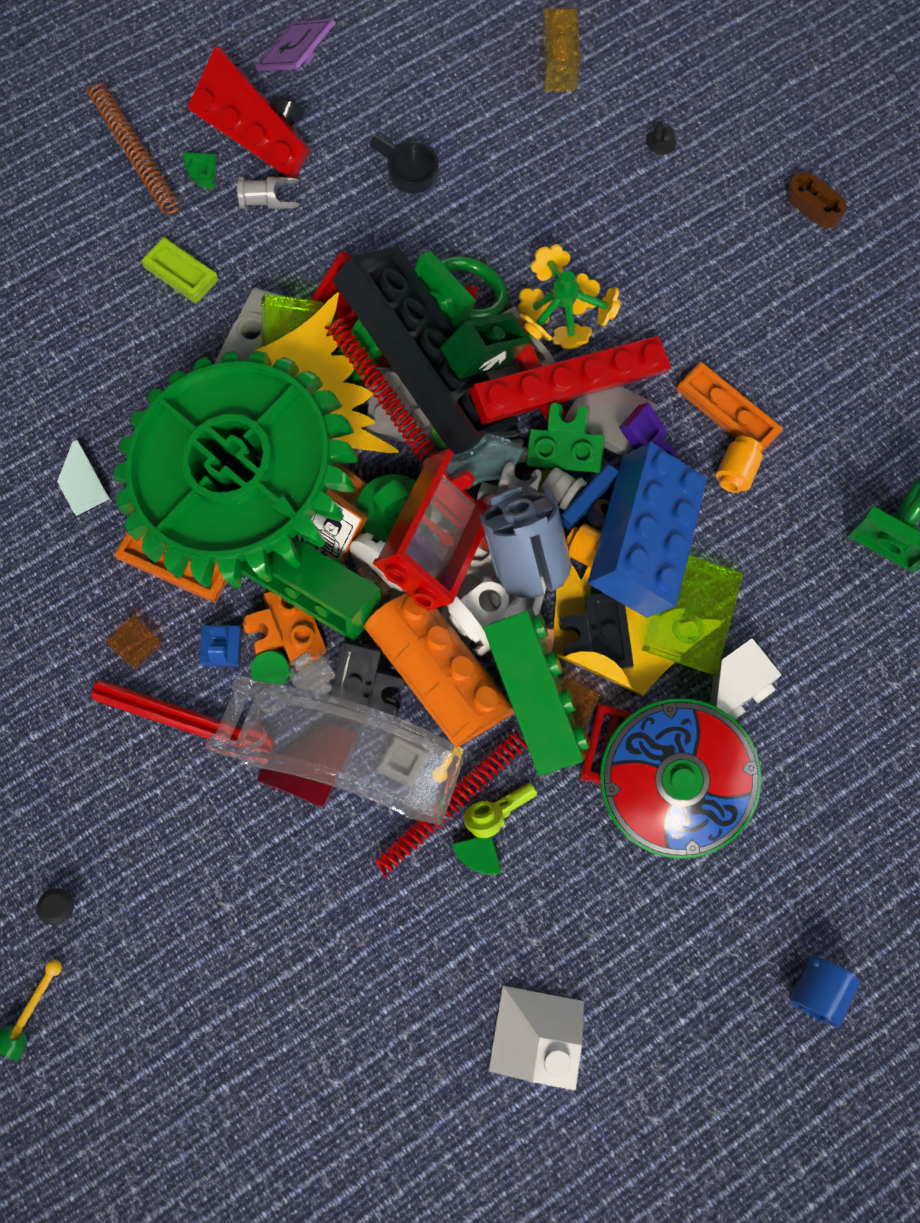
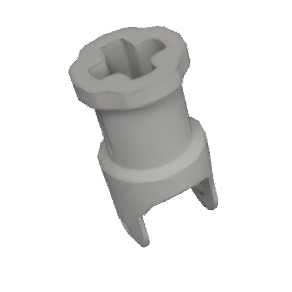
M238 177L239 208L246 209L247 205H267L269 209L299 207V203L280 202L277 199V190L281 184L299 183V180L292 177H267L266 180H245L244 177Z

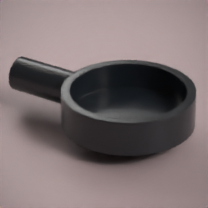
M375 135L372 138L370 147L388 158V175L390 181L397 189L406 193H421L430 189L435 184L439 174V161L432 148L419 142H407L395 147L379 135Z

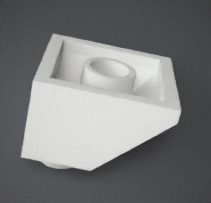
M503 986L488 1071L535 1083L575 1090L582 1049L584 1001Z

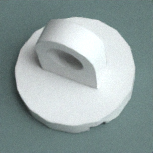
M484 582L476 586L461 599L456 596L453 603L445 605L440 611L449 624L457 631L463 642L467 645L473 642L476 645L472 652L477 656H482L491 649L483 627L495 622L507 611L509 596L500 584ZM489 590L498 596L499 605L494 612L484 611L480 607L479 596L483 591Z

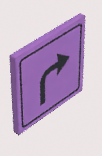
M334 19L292 22L257 63L255 68L257 71L298 69L302 63L308 65L315 56L313 50L335 25Z

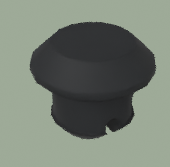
M658 124L647 137L648 148L659 155L672 152L676 147L674 129L669 125L664 127V124Z
M53 888L44 892L37 904V914L44 923L53 926L67 921L74 909V900L71 894L61 888Z

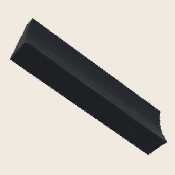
M398 246L351 256L332 279L333 283L442 441L454 453L453 457L455 459L512 429L519 422L515 415L482 425L469 390L474 384L491 379L486 372L459 379L451 369L440 347L457 330Z

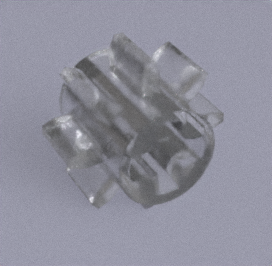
M307 651L292 661L296 669L288 675L304 698L313 693L318 700L333 689L329 681L335 678L336 672L321 652L312 657L310 652Z

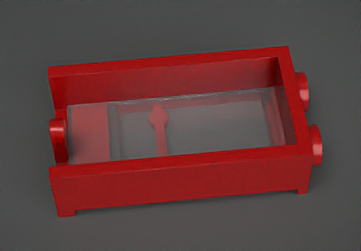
M449 448L424 460L421 466L423 469L378 558H375L372 563L384 573L390 582L397 584L413 598V601L418 606L425 608L427 611L454 602L484 535L479 513L483 516L484 512L491 507L490 499L497 495V493H493L475 501L464 490L471 487L475 480L472 473L462 471L451 477L447 475L445 471L454 454Z

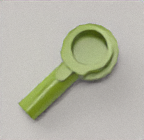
M527 783L495 803L480 801L472 804L464 813V824L478 838L492 837L505 825L504 818L508 817L512 810L536 797L537 792L531 783Z

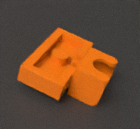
M272 592L264 593L263 599L267 609L247 615L243 620L245 633L253 634L260 632L266 636L255 642L254 658L265 651L276 650L281 652L283 649L285 656L292 666L325 655L326 647L315 619Z

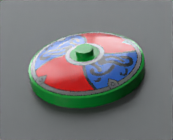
M669 698L646 704L635 710L614 730L606 744L601 759L600 787L605 806L612 820L620 831L633 843L644 850L663 857L678 859L695 858L723 848L732 842L747 826L760 798L761 766L750 737L743 727L729 714L699 700Z

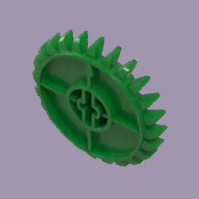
M236 351L225 352L221 357V363L211 364L206 357L196 360L193 372L185 375L182 371L176 370L170 374L169 382L171 385L164 391L152 389L146 395L150 403L146 411L134 412L130 417L129 422L135 427L132 436L122 438L117 448L127 460L114 468V480L122 487H127L116 496L117 507L125 515L130 514L125 523L126 530L136 541L143 538L142 550L144 554L156 563L165 552V567L175 577L181 579L191 558L190 567L192 575L203 587H210L215 563L218 564L223 578L235 589L241 588L242 562L244 561L248 562L249 566L262 580L269 582L272 580V572L268 553L275 550L283 560L292 567L297 568L301 565L297 549L291 540L298 534L318 547H322L325 544V539L320 530L311 520L315 513L332 520L342 521L344 515L336 503L326 494L327 490L354 492L355 486L347 474L339 468L333 467V464L358 462V456L348 443L332 439L352 434L354 431L348 419L343 415L329 414L342 407L336 395L330 390H319L323 383L315 373L305 371L298 374L299 368L293 360L283 357L276 360L271 367L272 361L266 352L262 351L253 352L249 355L247 361H242ZM251 451H255L262 459L261 463ZM231 460L253 478L245 483L225 464ZM216 481L226 491V493L221 492L217 488Z

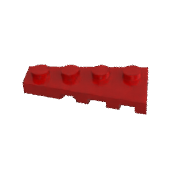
M215 45L187 109L285 176L297 178L311 148L289 123L278 115L271 107L268 99L257 91L250 83L246 74L229 59L230 56L225 50Z

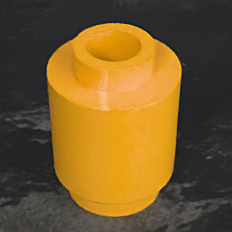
M739 436L728 445L716 473V478L723 489L732 493H739L750 489L763 459L761 453L763 447L758 441L750 437Z
M586 523L580 528L575 526L566 540L570 557L592 568L602 531Z

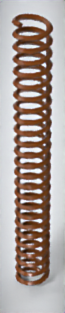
M99 83L94 85L91 90L87 86V94L96 105L117 142L120 143V146L148 188L158 207H160V210L165 214L176 212L179 209L178 206L171 211L164 210L173 207L177 202V197L174 196L171 188L167 186L168 184L164 181V177L161 176V172L158 171V167L155 166L149 153L143 147L139 138L136 137V133L133 132V128L130 127V123L127 122L121 109L118 108V104L115 103V99L112 98L106 85ZM98 86H102V87H103V88H101V89H98L94 94H92V93H93V90H94L96 87H98ZM174 199V202L168 206H163L165 203H168L169 201Z

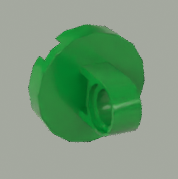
M384 475L373 479L365 486L356 504L357 509L368 515L361 530L362 533L372 534V541L375 543L380 540L386 543L416 481L403 475ZM429 503V505H428V507H427V509H426V511H425V513H424V516H425L426 518H428L429 520H430V503ZM420 522L418 526L421 530L419 535L422 537L427 527Z

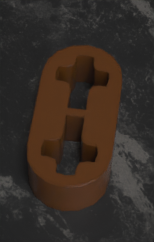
M808 172L797 173L791 179L786 191L787 200L791 205L822 228H834L839 225L847 210L846 201L840 194L818 177ZM803 188H806V189H808L809 191L805 190V191H803V192H800L799 190H802ZM832 208L834 211L827 213L824 210Z

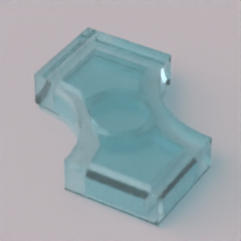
M487 433L472 449L463 453L453 454L445 473L450 477L462 471L472 473L475 480L471 487L483 481L500 480L505 464L512 462L516 465L523 452V448L519 443Z

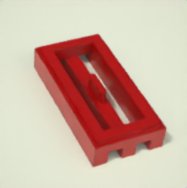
M603 704L598 705L589 739L590 748L586 751L587 755L579 780L595 782L594 784L600 785V765L606 744L617 728L619 718L625 719L632 712ZM604 714L611 716L598 771L594 773L590 771Z

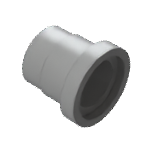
M555 467L545 479L541 491H543V488H546L553 492L557 503L560 504L559 508L565 512L585 489L587 482L582 478L575 479L568 473Z

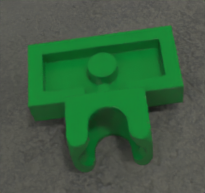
M551 403L548 430L530 429L527 466L552 469L557 467L562 470L600 473L602 470L605 436L587 434L590 406H579L574 421L567 422L563 418V406L559 403Z

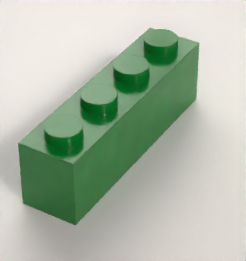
M296 538L291 540L297 549L301 565L294 568L283 560L275 550L268 553L272 572V580L269 582L262 580L249 566L247 561L242 562V574L280 596L285 601L351 641H354L365 629L363 626L369 617L381 608L380 588L371 579L357 575L347 569L339 560L328 558L318 552L310 543L301 542Z
M533 608L484 626L485 635L538 777L584 762L587 755L585 749L590 748V743L582 725L577 727L571 712L576 711V705L568 688L562 689L558 675L562 674L561 664L555 651L549 653L544 638L549 635L542 615L538 614L535 616Z

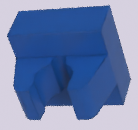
M202 625L199 663L202 666L240 667L242 628L240 626Z

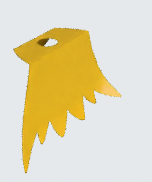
M339 293L330 298L317 313L297 329L266 346L255 349V351L266 352L272 361L271 367L276 360L283 357L293 360L299 368L298 374L305 371L315 373L323 383L319 390H330L336 395L342 407L329 414H339L347 418L354 433L333 438L332 440L346 442L354 449L399 453L390 444L361 429V427L375 424L373 419L352 411L353 408L367 401L373 393L367 388L343 382L353 372V364L349 363V358H346L345 355H331L337 348V341L333 340L332 335L326 336L328 330L325 329V326H331Z
M572 565L570 574L563 586L556 589L552 652L555 651L557 657L640 696H644L673 663L697 642L719 628L723 622L707 620L679 625L684 614L683 609L671 611L658 618V614L646 618L625 605L633 668L621 669L610 658L595 652L582 651L563 656L564 647L568 644L576 643L579 640V636L573 630H561L559 628V618L586 614L584 597L591 595V585L587 583L591 568L587 567L583 578L580 579Z

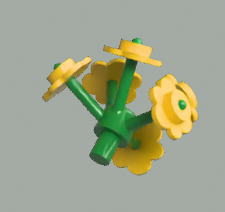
M555 244L551 248L541 247L536 251V260L531 263V270L536 273L537 278L541 281L550 279L552 275L556 281L553 291L545 296L540 289L532 291L525 288L519 293L521 302L518 304V311L520 312L519 317L526 322L523 328L527 332L528 338L533 337L539 341L543 337L547 341L552 340L553 344H561V347L564 349L579 348L581 345L588 343V337L592 335V329L587 326L580 327L579 324L574 323L573 313L575 315H582L586 312L587 307L592 309L597 306L599 307V314L596 323L605 326L609 319L613 320L619 311L620 300L617 299L619 288H609L606 296L600 300L596 298L601 289L597 281L589 280L588 276L583 273L579 274L575 279L573 272H563V267L570 261V255L567 251H563L559 244ZM559 305L565 307L567 327L561 326L556 328L552 338L541 326L548 323L549 316Z

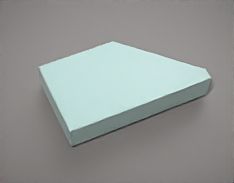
M78 440L72 442L57 482L71 509L77 516L110 498Z

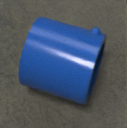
M812 955L809 956L789 1002L811 1017L830 1026L840 1028L861 981L842 967Z

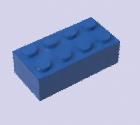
M651 441L622 457L587 583L646 618L676 607L707 478Z

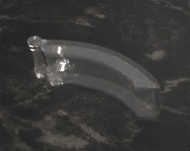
M242 675L236 676L231 687L234 692L216 734H211L206 744L208 750L219 755L238 758L244 764L252 767L300 776L349 791L389 807L410 819L439 825L443 824L466 755L464 749L461 747L456 749L450 741L415 724L350 700L297 687L254 681ZM248 697H253V703L237 740H230Z

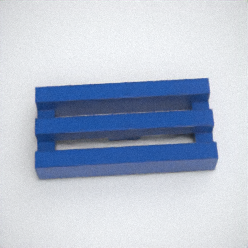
M610 464L606 465L562 514V526L567 537L571 530L584 520L586 512L594 501L603 498L614 486L618 470Z

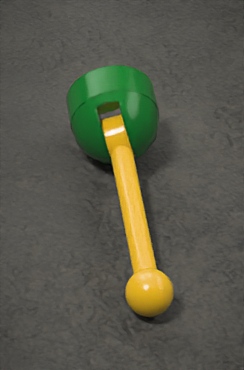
M52 959L47 962L45 966L46 973L16 1024L5 1025L0 1028L1 1055L14 1061H19L27 1045V1034L23 1027L53 976H57L62 971V964L59 960Z

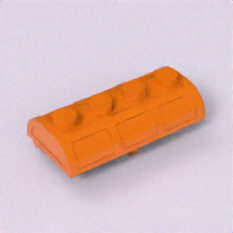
M405 593L379 608L364 624L363 627L456 749L514 714L510 699L506 697L488 674L486 668L478 661L438 608L427 611L425 608L418 606L413 601V598Z

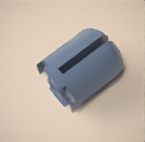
M522 487L503 491L490 499L491 507L484 512L483 516L479 513L498 583L504 587L507 593L514 597L535 598L543 596L544 590L540 577H543L546 588L553 592L563 586L570 574L572 563L557 500L554 493L546 488H543L544 494L536 492L523 493Z

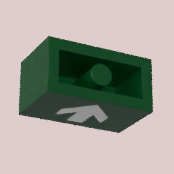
M511 312L466 321L440 349L448 360L451 369L461 379L505 368L531 341Z

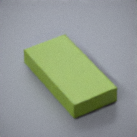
M165 237L141 260L145 269L195 304L218 281L217 273Z

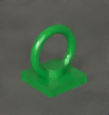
M431 251L419 256L414 270L456 330L466 321L500 315L505 311L508 304L506 285L499 274L485 263L463 256L448 257L439 261ZM466 271L485 280L494 292L493 304L484 309H473L476 300L450 272Z
M920 476L906 494L895 514H887L872 506L854 524L847 536L911 573L920 569V531L916 525L920 518Z

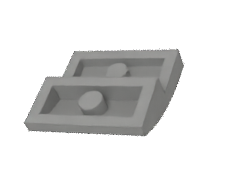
M619 386L576 398L564 419L567 422H572L576 418L579 406H590L587 434L604 435V448L624 457L630 453L632 447L619 427L638 405L649 403L654 412L658 405Z

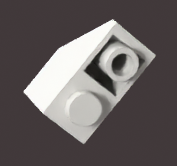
M750 639L722 659L714 669L710 704L723 710L735 720L746 712L742 706L752 698L758 704L776 690L772 684L781 676L780 672L753 639Z

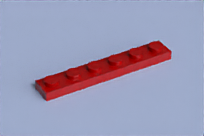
M659 336L474 384L469 392L483 425L550 406L551 403L569 401L662 375L672 367Z

